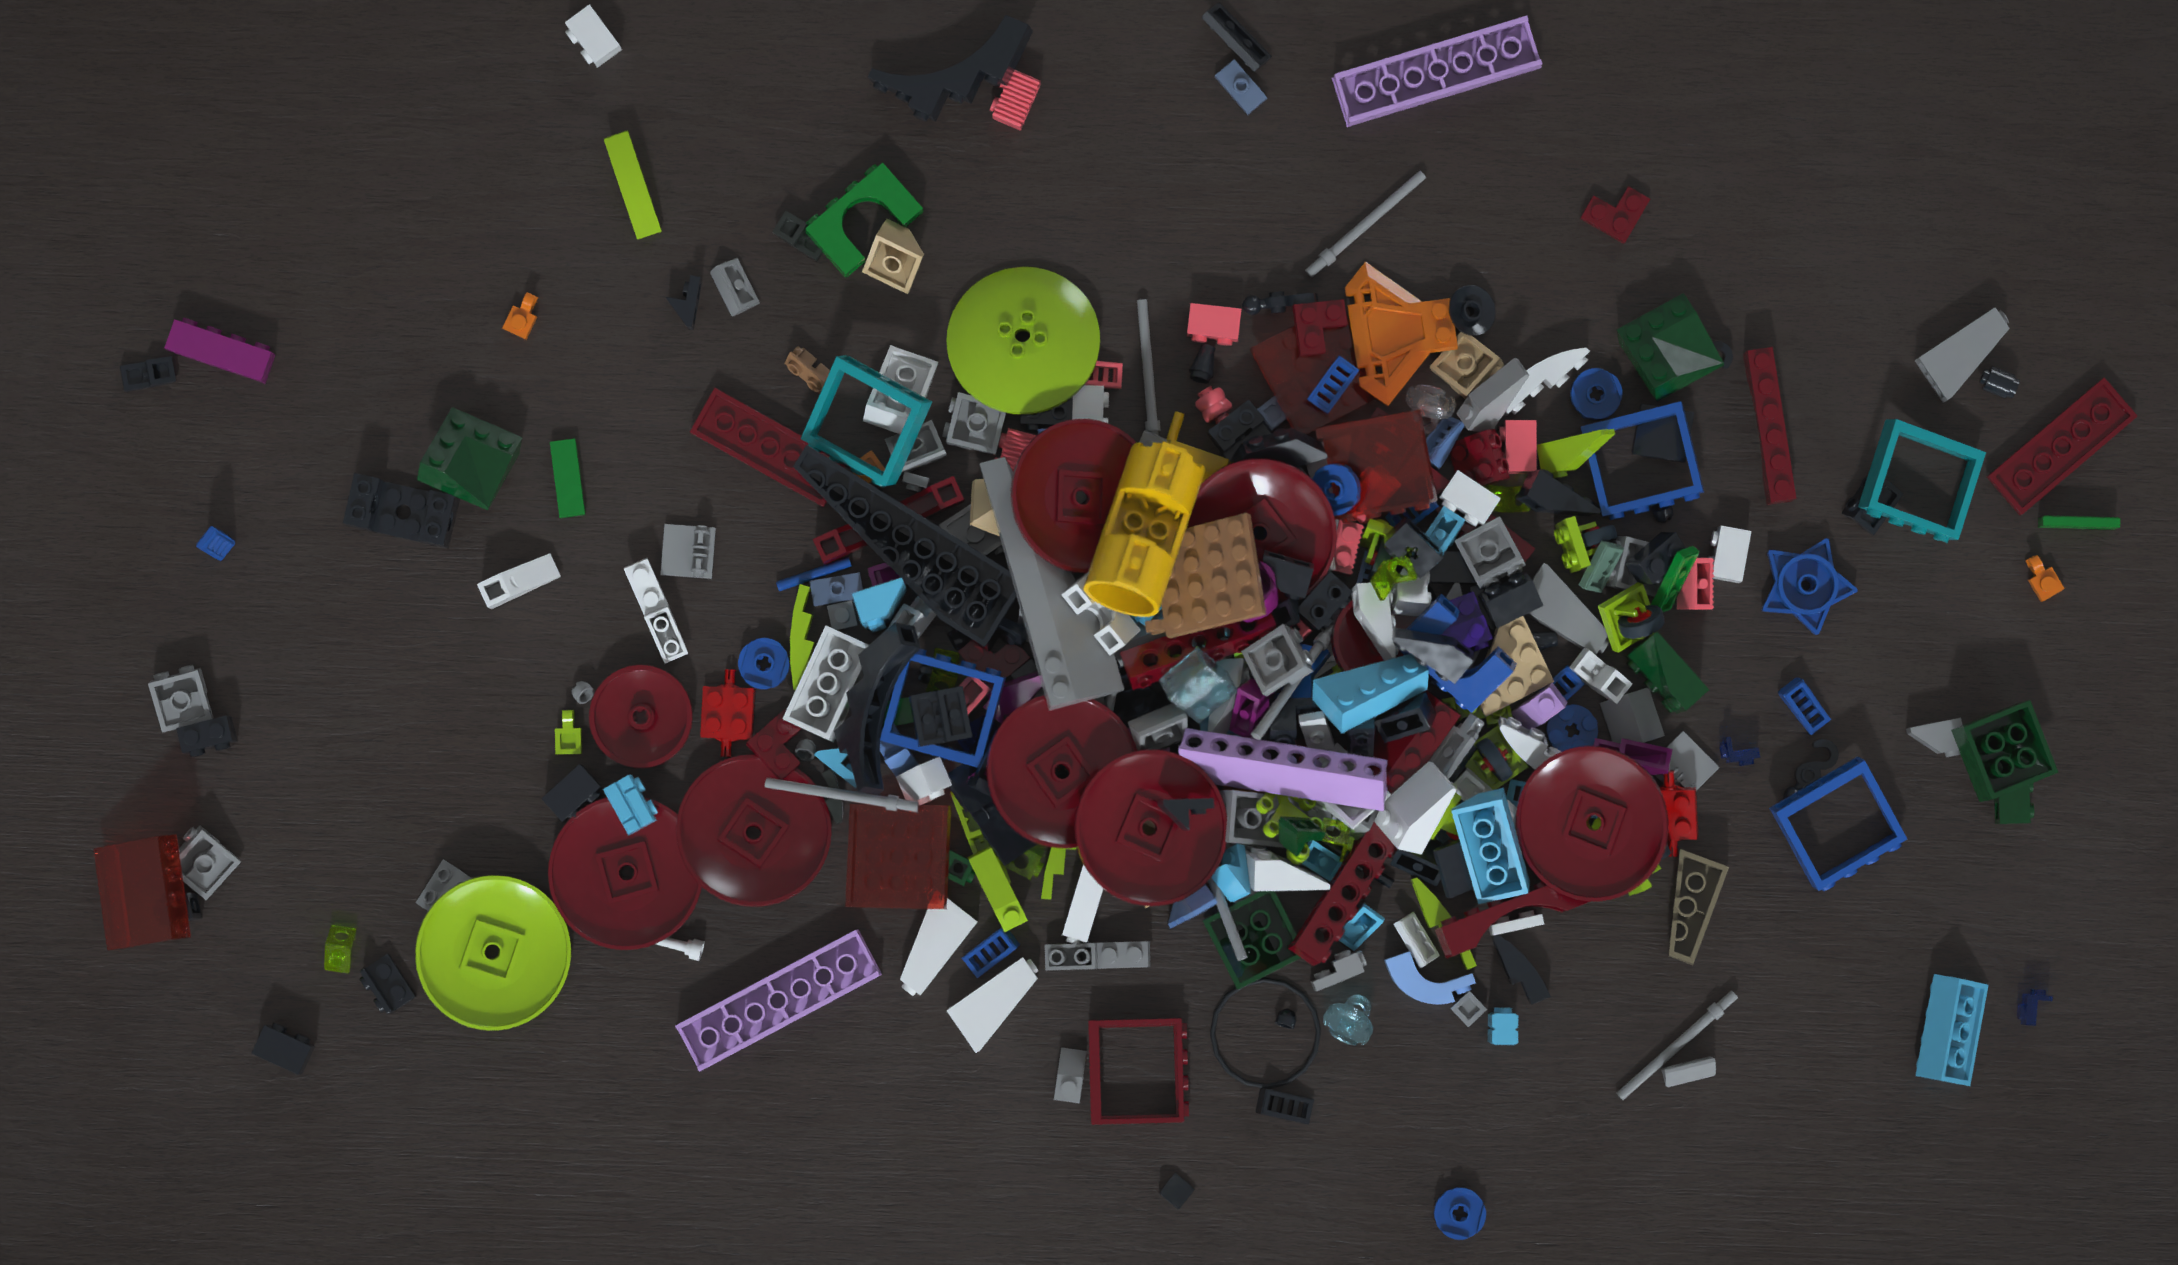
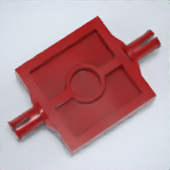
M725 669L724 685L717 687L703 686L700 737L714 738L721 741L720 757H731L732 742L750 740L753 737L755 689L741 688L735 685L736 670Z
M1670 770L1664 774V785L1660 786L1659 789L1665 800L1668 812L1669 833L1667 844L1671 850L1669 856L1672 857L1673 855L1675 857L1679 855L1678 841L1698 839L1696 787L1675 785L1674 770Z

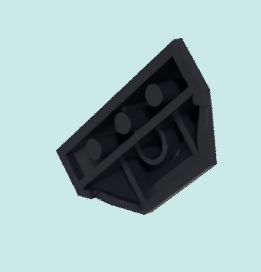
M1282 428L1271 434L1254 436L1242 442L1228 464L1245 459L1264 458L1282 461L1294 467H1299L1327 459L1328 457L1322 442L1293 428Z

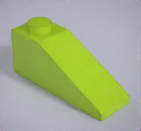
M1597 430L1537 445L1540 468L1551 472L1554 475V479L1567 477L1568 471L1578 469L1615 435V430Z
M991 846L968 857L1004 932L1027 922L1025 913Z

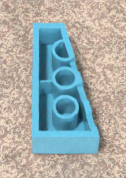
M1408 654L1313 680L1312 700L1337 729L1344 733L1428 689L1429 669L1418 663L1413 654Z

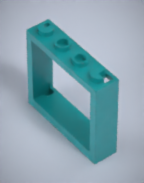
M848 355L836 356L801 440L807 442L808 446L816 451L827 453L832 461L839 464L845 463L850 466V470L853 473L872 478L871 482L877 486L894 485L899 479L932 401ZM844 373L911 408L884 472L818 435Z
M1886 419L1858 507L1867 510L1866 514H1869L1871 517L1881 518V516L1889 518L1888 523L1900 527H1903L1904 524L1911 526L1912 532L1926 535V532L1933 534V539L1948 543L1949 540H1959L1986 452L1898 419ZM1899 435L1967 460L1947 527L1878 502Z

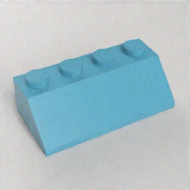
M902 578L852 593L861 623L866 630L871 629L872 632L886 629V623L892 621L907 592V587Z
M1504 788L1478 793L1452 808V815L1478 904L1529 893L1530 879Z
M1934 974L1933 982L1930 986L1931 993L1925 1014L1926 1020L1921 1036V1048L1916 1063L1917 1070L1915 1076L1966 1086L1971 1085L1988 991L1987 984Z

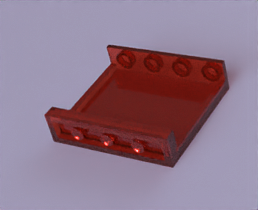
M1420 409L1333 424L1315 429L1317 439L1323 438L1324 448L1328 457L1327 464L1338 463L1350 466L1357 475L1361 486L1360 501L1349 512L1335 516V520L1342 519V523L1357 521V516L1366 515V519L1381 517V512L1390 511L1391 515L1404 513L1406 512L1405 508L1413 506L1415 511L1430 508V503L1438 501ZM1332 482V490L1337 497L1340 487Z
M177 834L93 848L107 951L191 937Z

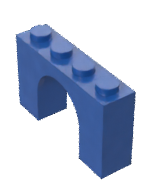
M1440 594L1406 630L1441 635L1457 619L1460 610L1443 594ZM1498 646L1477 667L1466 670L1455 684L1450 680H1442L1433 668L1428 665L1426 667L1429 669V674L1436 680L1438 687L1445 692L1448 691L1455 697L1456 703L1461 708L1468 709L1472 713L1514 672L1517 663ZM1401 651V653L1404 655L1411 654L1408 651Z

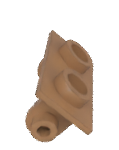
M797 346L793 352L789 353L784 364L787 365L791 373L800 376L812 391L820 394L830 370L822 363L813 368L812 365L817 359L804 347L801 349Z

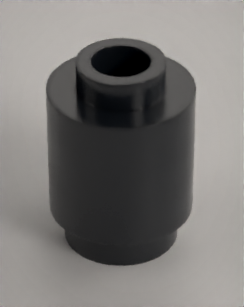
M1991 366L1989 370L1984 369L1979 383L1983 384L1982 390L2002 398H2013L2018 389L2020 379L2015 378V375Z

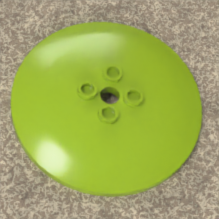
M1035 267L1004 269L978 281L957 303L947 329L949 361L962 387L982 404L1010 414L1040 413L1068 401L1078 393L1090 378L1100 351L1099 324L1095 311L1087 297L1077 286L1063 276ZM1020 331H1026L1030 334V338L1025 342H1020L1015 337Z
M487 875L468 879L441 895L425 915L419 928L415 947L417 973L429 999L450 1019L479 1030L510 1029L522 1025L541 1014L561 991L568 975L571 960L569 932L555 904L543 892L520 879L500 875ZM492 944L497 945L499 948L498 956L493 959L487 958L485 956L486 947Z

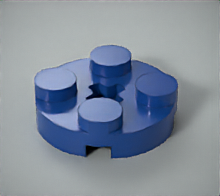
M1600 368L1588 369L1582 372L1573 382L1570 392L1571 402L1575 410L1582 417L1593 420L1605 419L1612 415L1620 405L1622 387L1617 377L1612 373ZM1593 387H1596L1598 391H1603L1600 401L1590 398L1589 394L1592 393Z
M1333 463L1319 468L1314 473L1315 475L1312 479L1328 498L1334 516L1349 512L1360 501V482L1350 466ZM1332 482L1340 487L1337 497L1335 493L1329 492V488H1332Z
M759 638L751 641L742 649L738 659V667L741 676L750 686L766 690L777 687L785 680L790 669V660L787 651L779 642L770 638ZM764 656L769 657L768 662L771 663V667L761 671L757 661L763 660Z
M1566 705L1563 710L1547 721L1546 734L1553 748L1561 752L1575 747L1593 746L1595 738L1598 736L1597 720L1589 710L1582 706ZM1574 723L1577 725L1576 729L1579 730V734H1574L1571 738L1567 736L1568 731L1565 730L1566 725L1571 726Z
M1456 1187L1446 1190L1437 1199L1434 1206V1219L1437 1227L1446 1236L1456 1240H1464L1474 1236L1482 1229L1486 1219V1209L1482 1200L1475 1192L1467 1188ZM1459 1206H1463V1211L1467 1213V1216L1457 1221L1453 1210H1458Z

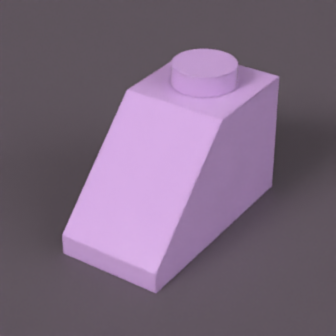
M1552 682L1511 711L1516 720L1521 722V726L1527 729L1536 728L1566 707L1567 701Z

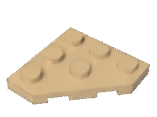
M1524 616L1495 629V637L1485 659L1499 646L1517 665L1514 672L1479 705L1485 716L1554 682Z

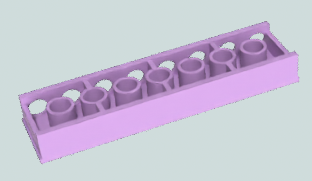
M1524 16L1336 73L1332 81L1346 126L1349 127L1540 69L1542 61L1538 55L1528 23V17Z
M1185 728L1182 743L1179 746V755L1198 765L1216 785L1384 811L1385 809L1384 803L1388 787H1386L1387 760ZM1198 737L1202 743L1199 747L1192 748L1189 747L1188 739ZM1215 742H1225L1227 744L1226 750L1220 752L1221 748ZM1248 745L1253 751L1250 755L1245 756L1246 751L1240 746ZM1266 750H1276L1278 752L1277 757L1271 760V755ZM1299 753L1304 759L1301 763L1296 764L1297 760L1291 754ZM1317 758H1327L1329 760L1327 767L1322 768V763ZM1343 762H1352L1355 765L1353 771L1347 772L1348 768ZM1369 766H1378L1381 770V773L1377 776H1373V771L1369 768Z
M859 929L679 1023L675 1027L679 1031L700 1072L881 976L882 973Z

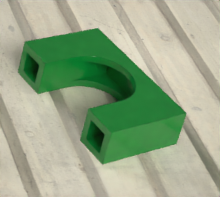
M881 163L879 166L876 164L871 166L864 173L866 177L859 183L857 181L851 183L845 189L846 194L843 197L832 199L825 206L827 210L820 216L815 214L806 222L808 225L805 228L806 234L845 278L865 263V257L846 237L842 228L844 216L851 207L861 202L877 203L883 206L898 224L905 228L923 213L921 205L884 163Z

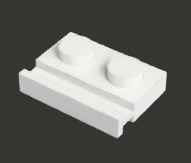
M1534 910L1518 913L1519 919L1510 921L1509 916L1500 917L1489 927L1490 935L1543 925L1542 914L1535 915Z

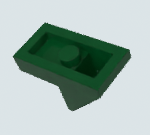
M1281 816L1278 820L1279 842L1295 856H1299L1306 842H1310V840L1322 841L1327 833L1309 818Z

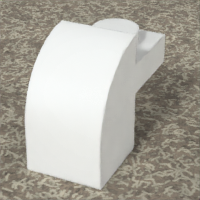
M1587 648L1581 651L1569 667L1582 678L1581 680L1616 704L1632 685L1619 671L1605 664Z

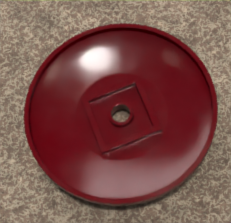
M1067 420L1039 433L1021 453L1011 481L1013 515L1019 531L1029 546L1052 565L1075 573L1089 572L1131 447L1136 444V441L1124 431L1099 420ZM1077 491H1083L1086 494L1087 501L1084 505L1077 502Z
M1253 458L1240 460L1212 473L1200 486L1187 528L1244 513L1250 514L1252 528L1262 526L1267 531V535L1263 539L1254 537L1258 563L1263 562L1264 550L1314 564L1307 596L1327 574L1336 549L1337 527L1335 516L1323 490L1311 477L1300 469L1273 459ZM1277 586L1278 604L1291 599L1284 596L1285 593L1281 592Z
M1045 695L1036 697L1010 713L993 737L986 767L988 787L992 800L1003 819L1016 832L1028 840L1051 848H1076L1075 815L1085 787L1092 777L1106 764L1122 755L1137 751L1136 744L1122 720L1113 711L1094 699L1049 711ZM1059 764L1064 765L1068 770L1065 779H1060L1055 775V767Z
M1581 746L1557 753L1543 762L1532 773L1519 797L1516 811V831L1521 851L1528 865L1546 885L1567 897L1596 902L1621 897L1635 890L1652 875L1665 852L1669 833V820L1663 795L1655 780L1643 766L1631 757L1610 748ZM1592 815L1600 818L1601 827L1599 829H1593L1590 826L1589 819Z
M1141 750L1112 760L1102 767L1089 781L1080 797L1076 810L1075 840L1084 867L1094 881L1105 891L1120 900L1136 905H1167L1180 901L1198 891L1218 868L1227 843L1225 842L1227 813L1218 788L1207 773L1198 765L1183 756L1168 751ZM1214 798V808L1206 809L1207 814H1191V809H1189V830H1182L1157 805V800ZM1147 820L1152 821L1155 825L1154 833L1149 836L1142 830V826Z
M741 755L728 758L704 771L686 792L680 805L676 824L679 852L684 865L695 881L719 899L748 907L777 904L790 899L804 890L820 872L827 858L831 843V819L824 797L765 788L767 777L778 778L756 755ZM798 768L784 779L786 781L815 785ZM750 827H756L761 835L753 840L747 837L746 830Z
M603 798L578 811L575 814V818L571 817L554 842L548 868L549 886L554 904L565 922L576 933L596 945L616 950H634L657 944L682 927L694 911L699 900L702 886L695 881L684 865L677 844L676 824L678 814L655 800H652L658 811L655 814L657 820L631 835L627 834L609 799ZM625 865H630L634 869V876L630 880H624L620 876V870Z

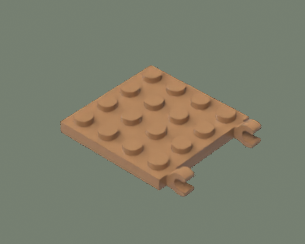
M1244 513L1186 528L1161 602L1164 619L1146 621L1147 633L1151 632V635H1157L1166 632V637L1174 638L1266 615L1250 514Z

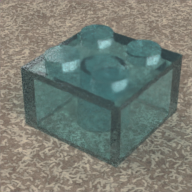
M1198 647L1159 679L1168 699L1197 723H1201L1238 691L1229 673Z

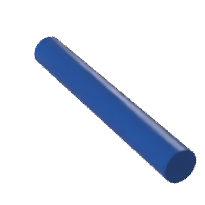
M849 557L777 581L776 584L780 592L843 570L852 565Z

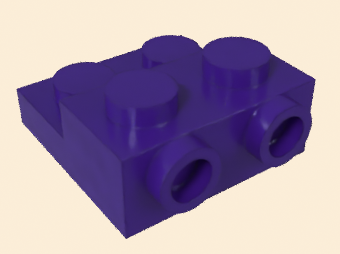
M1474 591L1449 600L1460 610L1457 619L1441 635L1454 637L1468 648L1473 647L1474 651L1488 647V641L1493 638L1485 617L1482 615Z

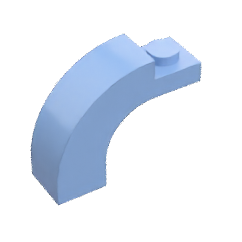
M1410 951L1384 960L1387 970L1397 987L1406 995L1420 1002L1428 1004L1455 1002L1452 991L1456 990L1458 995L1472 990L1470 985L1476 983L1473 973L1443 983L1430 982L1417 971Z

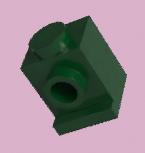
M949 848L936 871L962 886L965 885L966 881L971 883L975 876L968 858ZM960 863L963 865L961 873L954 871L955 864Z

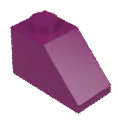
M1252 678L1240 686L1237 690L1229 730L1241 737L1253 739L1252 733L1269 710V699L1274 698L1275 691L1265 696L1262 694L1256 680Z

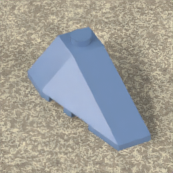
M1206 884L1192 895L1173 903L1168 920L1170 929L1218 903Z

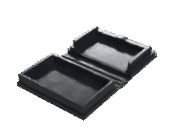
M962 764L948 773L952 784L949 788L966 813L970 812L981 828L980 831L1003 865L1006 866L1036 846L1037 843L1020 835L1003 819L992 797L966 785L969 780L968 777L974 774L978 767Z

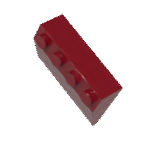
M1429 690L1422 693H1427L1437 713L1431 729L1384 743L1375 726L1373 758L1387 760L1386 787H1388V791L1392 794L1430 760L1462 715ZM1369 766V768L1373 771V776H1377L1381 773V770L1378 766Z

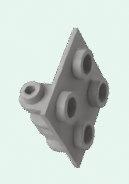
M665 524L661 575L712 579L716 528L703 525Z
M1684 731L1666 747L1673 749L1669 771L1674 770L1675 785L1696 787L1697 792L1720 768ZM1664 774L1655 775L1664 784Z
M443 859L416 903L428 911L434 902L446 891L472 878Z

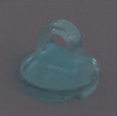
M1353 995L1347 999L1345 1004H1332L1323 1016L1324 1025L1328 1024L1331 1028L1329 1032L1341 1042L1349 1045H1357L1358 1043L1364 1045L1373 1034V1026L1368 1019L1371 1003L1362 995ZM1352 1005H1360L1363 1007L1364 1011L1361 1012L1355 1007H1352Z

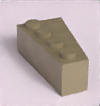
M1680 849L1669 957L1693 965L1729 867Z

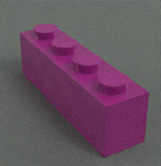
M184 317L182 322L174 319L164 347L166 350L266 384L275 358V354L269 351L270 346L255 342L254 346L245 343L246 338L231 334L230 338L221 335L222 330L207 326L206 330L197 327L198 322Z

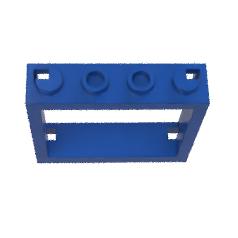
M1681 401L1581 426L1582 434L1603 429L1619 430L1676 415L1694 485L1609 507L1595 452L1589 458V463L1603 517L1609 516L1610 520L1625 517L1624 512L1634 510L1635 514L1650 511L1649 506L1659 504L1660 508L1675 505L1674 500L1684 498L1685 502L1700 498L1699 494L1705 492L1684 406Z
M920 649L909 660L897 679L880 741L978 767L989 743L1006 677L1000 676L1001 671L986 667V671L975 669L976 664L961 660L960 665L952 663L951 657L936 654V658L926 656L927 651ZM911 661L994 683L975 754L939 744L918 747L917 738L892 732Z
M1858 756L1769 808L1810 884L1818 891L1832 888L1837 880L1856 874L1859 867L1875 863L1880 859V855L1887 851L1892 852L1902 846V842L1907 840L1866 761ZM1862 775L1893 833L1819 876L1787 817L1857 776Z

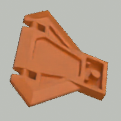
M1367 262L1361 266L1345 286L1346 297L1354 296L1355 304L1348 305L1347 307L1356 364L1358 369L1365 368L1366 376L1359 377L1360 387L1386 406L1391 404L1430 353L1457 350L1455 326L1449 315L1450 298L1422 302ZM1364 295H1370L1371 301L1365 302ZM1375 367H1381L1382 374H1376Z

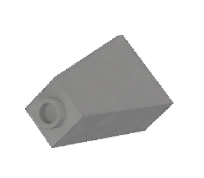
M1996 307L1915 360L1943 403L1953 397L2010 329L2007 325L2009 323L2008 318L2001 310L1998 311Z
M1541 564L1532 580L1544 606L1526 615L1551 631H1555L1556 634L1579 648H1587L1595 655L1598 652L1602 654L1610 642L1606 639L1605 627L1547 564Z

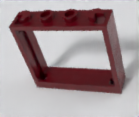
M1182 1018L1088 1020L1091 1125L1184 1122V1117L1189 1116V1101H1184L1183 1091H1188V1075H1183V1065H1188L1187 1049H1182V1039H1187V1023H1182ZM1173 1026L1176 1114L1101 1116L1099 1028Z

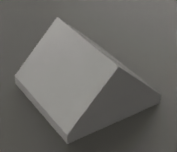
M932 420L922 424L900 476L904 475V472H911L947 457ZM900 434L885 439L891 455Z
M1648 688L1625 694L1617 704L1610 700L1599 703L1612 742L1621 743L1623 738L1645 743L1665 736Z
M1172 703L1127 723L1137 751L1162 750L1182 741L1185 728H1187L1188 717L1177 704Z

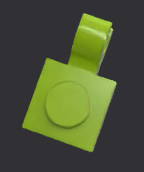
M562 710L563 728L555 729V754H582V728H574V710Z

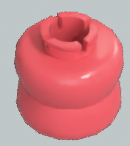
M1212 386L1207 387L1197 394L1200 398L1195 402L1196 408L1202 412L1203 418L1207 423L1215 421L1218 424L1229 415L1228 412L1233 407L1220 387L1212 389Z

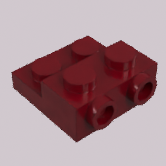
M1495 429L1485 430L1455 442L1449 453L1455 473L1459 470L1483 487L1510 478L1508 473L1509 464L1503 457L1501 438Z

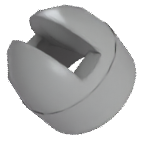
M577 682V686L572 687V695L579 704H585L592 699L595 691L587 682Z

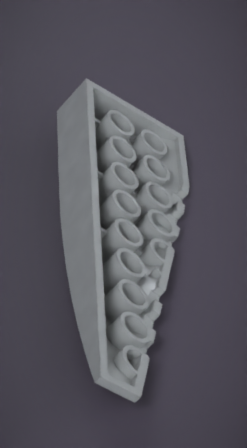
M1002 457L980 463L1049 711L1124 691L1114 653L1109 655L1094 637V634L1100 629L1098 618L1090 610H1084L1077 615L1061 595L1076 582L1072 573L1058 568L1040 557L1029 546L1019 531L1011 505L1013 471L1006 458Z

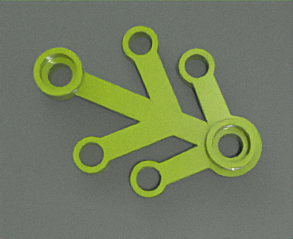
M1265 792L1263 797L1256 802L1257 810L1262 814H1267L1273 809L1274 803L1272 800L1277 795L1279 805L1271 819L1263 826V831L1268 837H1275L1279 833L1278 820L1281 816L1309 818L1322 829L1324 827L1320 818L1308 817L1289 802L1288 796ZM1289 796L1299 803L1300 808L1304 811H1310L1316 805V800ZM1305 844L1299 856H1295L1289 850L1286 851V855L1291 863L1300 865L1308 859L1310 849Z

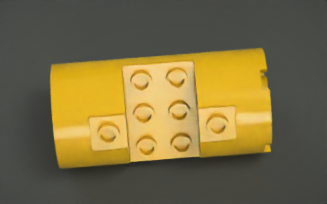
M1165 441L1162 443L1153 442L1152 447L1144 446L1141 442L1131 447L1084 585L1085 593L1100 605L1116 612L1138 617H1149L1158 613L1205 474L1203 464H1195L1192 461L1193 456L1187 453V449Z

